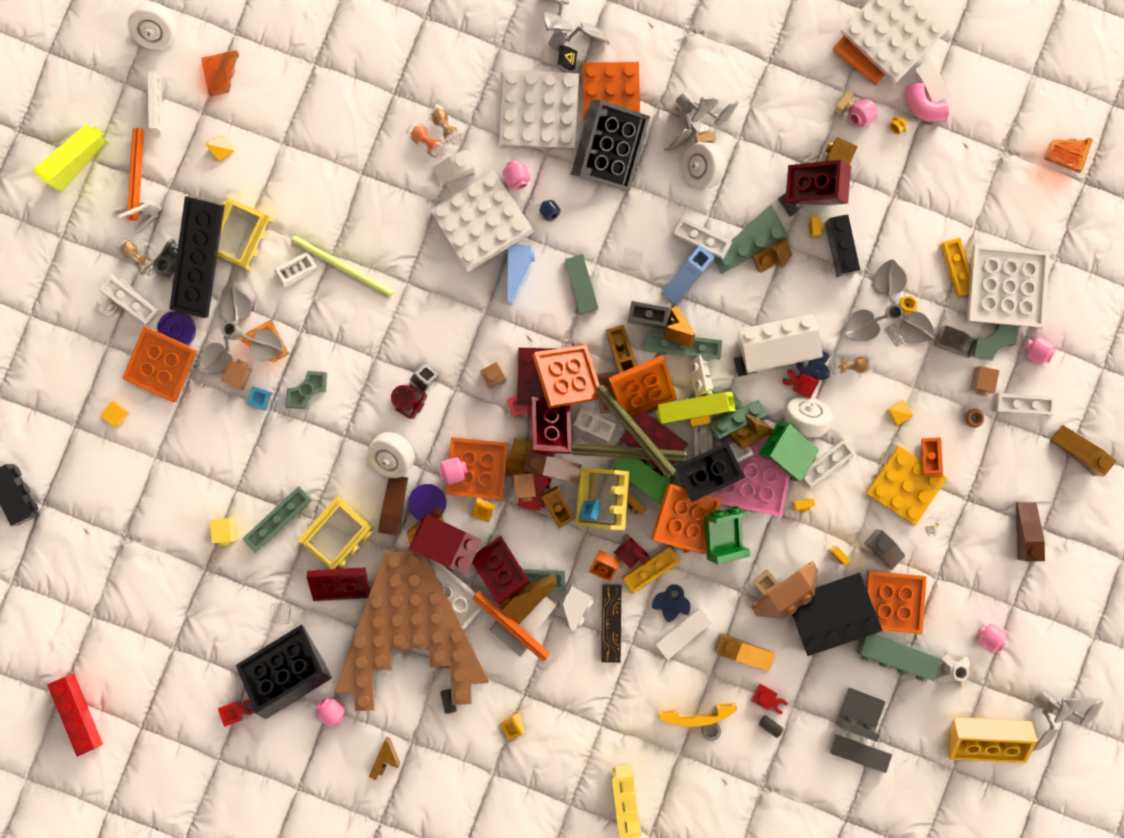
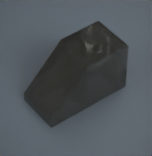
M945 325L938 329L933 346L970 358L976 340L961 330Z

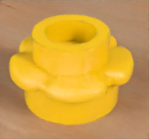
M893 117L889 123L891 131L897 135L907 130V122L902 117Z
M911 296L902 297L898 303L902 307L904 314H911V312H915L917 309V302Z

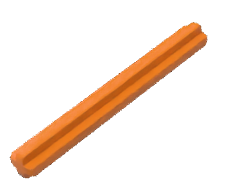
M133 128L127 211L139 207L144 130L141 128ZM139 211L126 216V218L130 221H137Z
M481 591L475 593L472 599L543 662L549 657V651L515 621L501 612V609Z

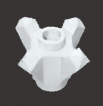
M949 655L944 656L942 660L945 664L944 673L938 675L937 680L940 684L954 680L961 686L965 685L969 676L968 667L970 661L965 656L959 661H954Z

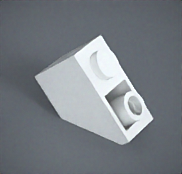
M573 585L570 586L563 600V607L570 629L575 631L576 627L580 629L585 619L582 616L585 610L589 612L594 601L591 600L592 595Z

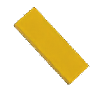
M961 238L940 243L956 297L968 295L970 268Z
M668 546L650 558L646 564H641L622 577L632 594H634L680 563V560L672 548Z

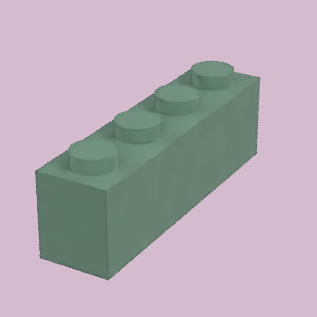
M875 634L861 638L856 650L863 660L872 662L874 659L879 661L880 666L888 669L891 666L898 668L897 672L907 676L909 673L915 674V678L923 682H927V679L935 680L942 660L936 656Z

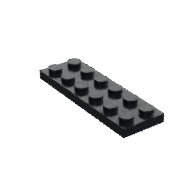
M185 196L170 310L202 318L209 316L224 204Z

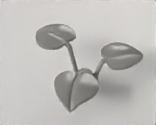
M550 0L559 4L558 15L549 11H545L543 14L546 30H554L548 42L551 48L559 51L560 46L564 45L566 41L570 42L571 38L578 31H582L583 34L591 38L607 42L609 45L610 42L604 32L589 23L582 22L568 36V32H571L573 27L568 21L561 19L563 4L569 5L570 0Z
M687 91L683 92L675 102L682 109L680 113L683 115L687 127L664 151L678 148L692 134L693 130L691 129L687 113L689 115L694 113L691 119L693 123L699 121L708 113L717 119L714 124L720 125L731 117L740 102L736 100L726 106L720 114H714L711 110L718 103L717 98L701 97L700 103H698Z
M894 259L885 262L878 269L874 278L876 290L880 293L887 292L891 305L885 309V315L874 319V314L869 310L862 309L856 311L849 319L846 330L847 337L857 341L871 340L880 332V326L877 321L888 318L890 320L901 319L904 322L900 327V334L908 343L917 344L934 340L933 326L926 315L915 311L908 314L907 319H905L902 307L895 304L896 302L891 292L898 293L902 291L906 286L907 277L904 270Z
M231 287L228 290L221 305V315L227 321L221 327L225 347L220 343H211L204 348L198 370L203 373L219 374L226 371L230 360L233 361L232 356L227 353L229 351V339L237 340L242 337L253 342L250 346V353L258 361L271 360L283 351L281 340L270 330H258L255 333L254 339L241 332L240 327L236 324L239 322V319H246L250 315L252 303L245 294L238 291L235 287Z
M1047 691L1041 693L1035 702L1043 709L1042 713L1047 718L1050 728L1038 740L1033 751L1047 746L1058 731L1055 729V725L1048 713L1053 715L1058 711L1054 719L1055 723L1062 722L1072 713L1081 719L1079 722L1081 725H1085L1097 716L1104 701L1100 699L1092 704L1084 714H1079L1075 710L1081 703L1080 699L1065 698L1061 699L1060 703Z

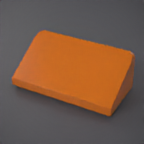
M941 437L922 438L923 476L944 478Z

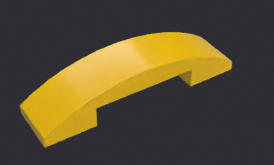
M735 703L715 705L716 713L679 717L677 709L659 711L658 716L660 720L673 725L698 727L710 725L729 717L737 711V706Z

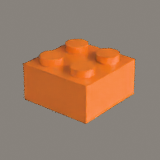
M599 550L589 573L611 582L621 560Z

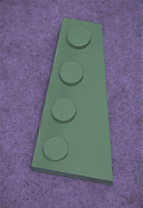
M772 204L731 240L732 245L724 260L714 256V261L721 274L751 259L752 254L784 237L786 239L789 238Z

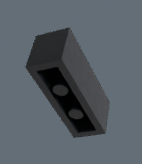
M849 215L829 218L825 222L836 277L856 274L860 271Z
M5 464L0 467V505L10 526H19L39 516L37 511L38 505L32 500L29 494L30 489L21 478L22 473L15 464Z

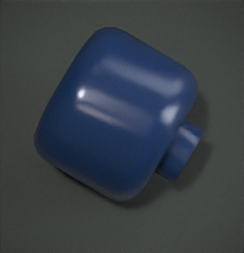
M545 200L542 202L539 212L546 221H552L559 216L561 209L554 200Z

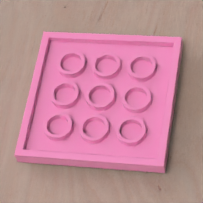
M769 436L749 445L754 455L738 462L745 476L744 479L709 495L721 498L722 505L738 506L741 509L782 517L790 476L772 460L764 459L759 455ZM731 437L717 442V447L727 442L729 445L735 442L732 441Z

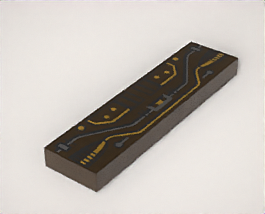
M602 584L601 662L621 663L622 585Z

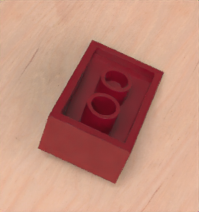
M843 160L788 165L785 203L810 205L848 204L851 165Z
M532 397L527 406L532 452L571 454L570 405L548 408L546 398Z
M425 513L409 549L466 575L482 539Z

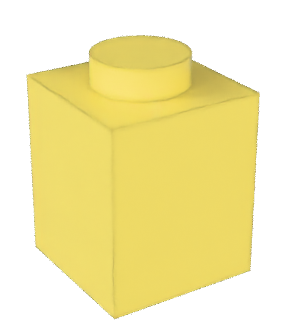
M234 518L210 520L212 543H218V546H228L231 541H236Z

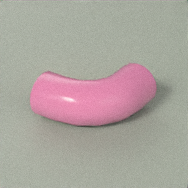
M923 83L910 84L904 88L908 107L915 116L930 122L947 121L949 116L948 104L946 102L934 103L926 98Z

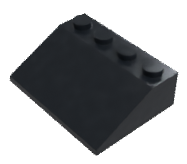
M591 99L571 175L630 191L650 116L602 100Z
M860 572L816 587L812 600L806 605H801L793 614L807 656L883 631Z
M302 624L236 665L255 714L264 719L271 717L332 679L325 661Z

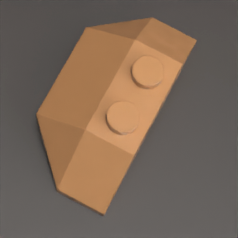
M814 561L809 562L808 565L799 569L759 599L757 603H754L751 608L755 615L784 619L787 616L793 615L801 605L808 604L815 595L818 569Z

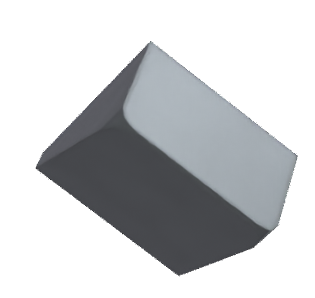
M424 363L412 375L410 380L420 390L425 392L439 377V374L428 364Z

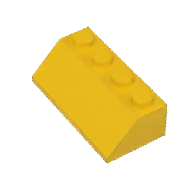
M954 718L949 728L948 757L950 760L1027 763L1037 743L1032 721Z

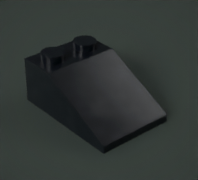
M728 442L675 466L691 503L745 478Z

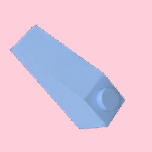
M512 245L508 247V305L513 304L531 268V262H535V250H531V245Z

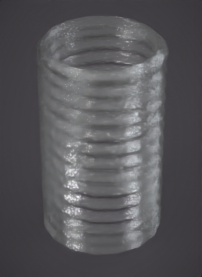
M892 323L884 331L895 347H898L906 339L895 326L896 324Z

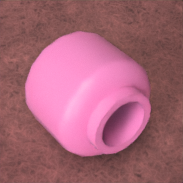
M869 99L858 101L849 110L850 122L854 126L862 128L873 122L878 115L876 104Z
M517 160L507 163V167L503 170L507 186L514 190H521L527 187L530 175L525 163L517 162Z
M1041 337L1035 338L1034 341L1029 340L1025 348L1028 351L1027 358L1040 365H1044L1046 362L1049 363L1056 352L1054 343Z
M458 457L444 460L440 464L441 467H438L441 481L447 485L464 481V474L468 473L465 462H461Z
M989 624L987 627L982 625L976 634L979 636L978 644L991 653L1000 652L1008 641L1006 632L994 624Z
M333 697L323 698L315 708L316 717L327 727L334 724L337 726L344 719L345 709Z

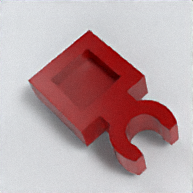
M788 369L787 374L792 378L790 380L783 378L782 383L787 386L794 385V392L810 399L819 380L802 372L798 377L793 370Z
M759 683L750 699L766 710H769L772 706L778 714L783 713L778 709V705L780 703L788 704L782 698L776 699L778 693Z
M246 699L240 706L237 701L218 707L224 727L242 721V714L251 715L254 713V709H246V705L251 703L250 699Z

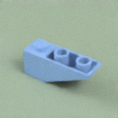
M699 245L661 293L676 305L711 263L714 256Z

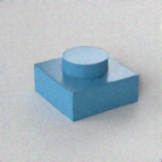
M252 386L246 405L266 411L272 392Z
M598 500L584 501L578 519L583 522L596 521L602 503Z

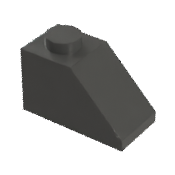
M876 529L864 542L891 570L905 557L899 546L883 530Z

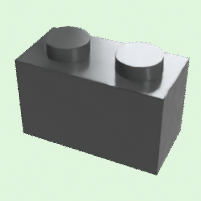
M631 301L627 323L665 329L670 308Z

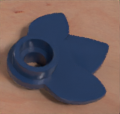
M822 351V358L808 360V365L805 367L803 365L804 361L798 362L796 367L800 374L802 372L817 380H825L830 377L829 369L825 365L830 355Z
M677 584L668 586L665 592L658 593L653 599L652 609H662L663 616L667 622L673 621L679 612L684 615H689L690 602L684 597L682 587ZM673 590L678 592L676 597L671 596Z

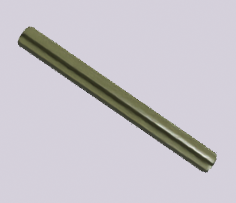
M604 385L598 386L595 389L598 397L667 478L673 476L676 473V469Z
M586 444L572 445L573 455L652 460L642 448ZM659 449L668 461L686 462L687 460L686 451Z

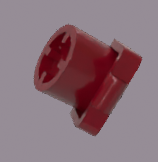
M412 384L409 386L400 385L392 391L391 401L396 407L395 410L409 419H414L425 405L424 402L428 395ZM416 391L423 394L420 400H418ZM413 409V411H412V413H411L410 415H408L407 413L403 412V411H409V410Z
M628 534L623 536V542L613 552L631 570L639 561L646 564L650 560L649 553Z

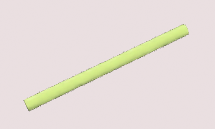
M293 236L291 242L389 298L393 295L394 291L297 236Z

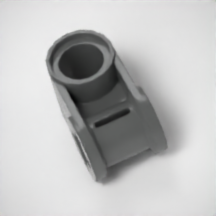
M174 239L169 240L165 244L163 250L153 262L154 270L164 277L173 275L175 271L177 253L174 250L177 251L178 244H176ZM168 263V267L161 271V265Z

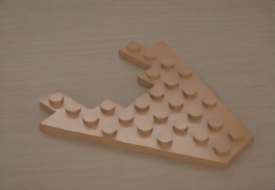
M414 551L385 552L335 693L354 692L355 711L375 710L373 671L392 669L391 650L429 648L430 667H450L452 705L471 704V684L489 683V679L429 559Z

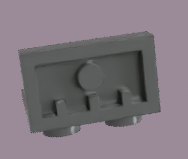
M848 688L836 724L844 730L878 742L880 734L875 730L885 701L853 688Z

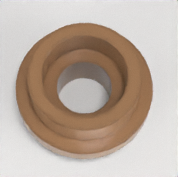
M970 409L964 416L965 423L971 428L980 427L984 422V414L979 409ZM972 415L976 416L975 422L971 420Z

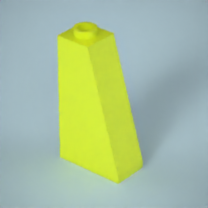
M85 124L32 171L44 182L62 192L107 142L102 137L104 133L96 126L91 128Z
M723 392L659 404L656 414L658 420H661V424L733 412L736 411L733 392Z

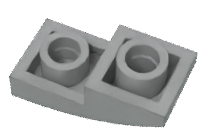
M497 621L489 629L519 657L527 650V647Z

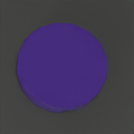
M168 312L160 318L157 324L158 332L186 345L191 344L196 335L195 322L189 315L182 312Z
M423 484L416 487L408 499V507L411 514L420 521H422L425 513L439 519L447 506L444 492L433 484Z

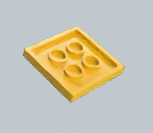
M897 446L866 494L916 526L947 478L945 476L944 478L923 476L922 461L902 447Z

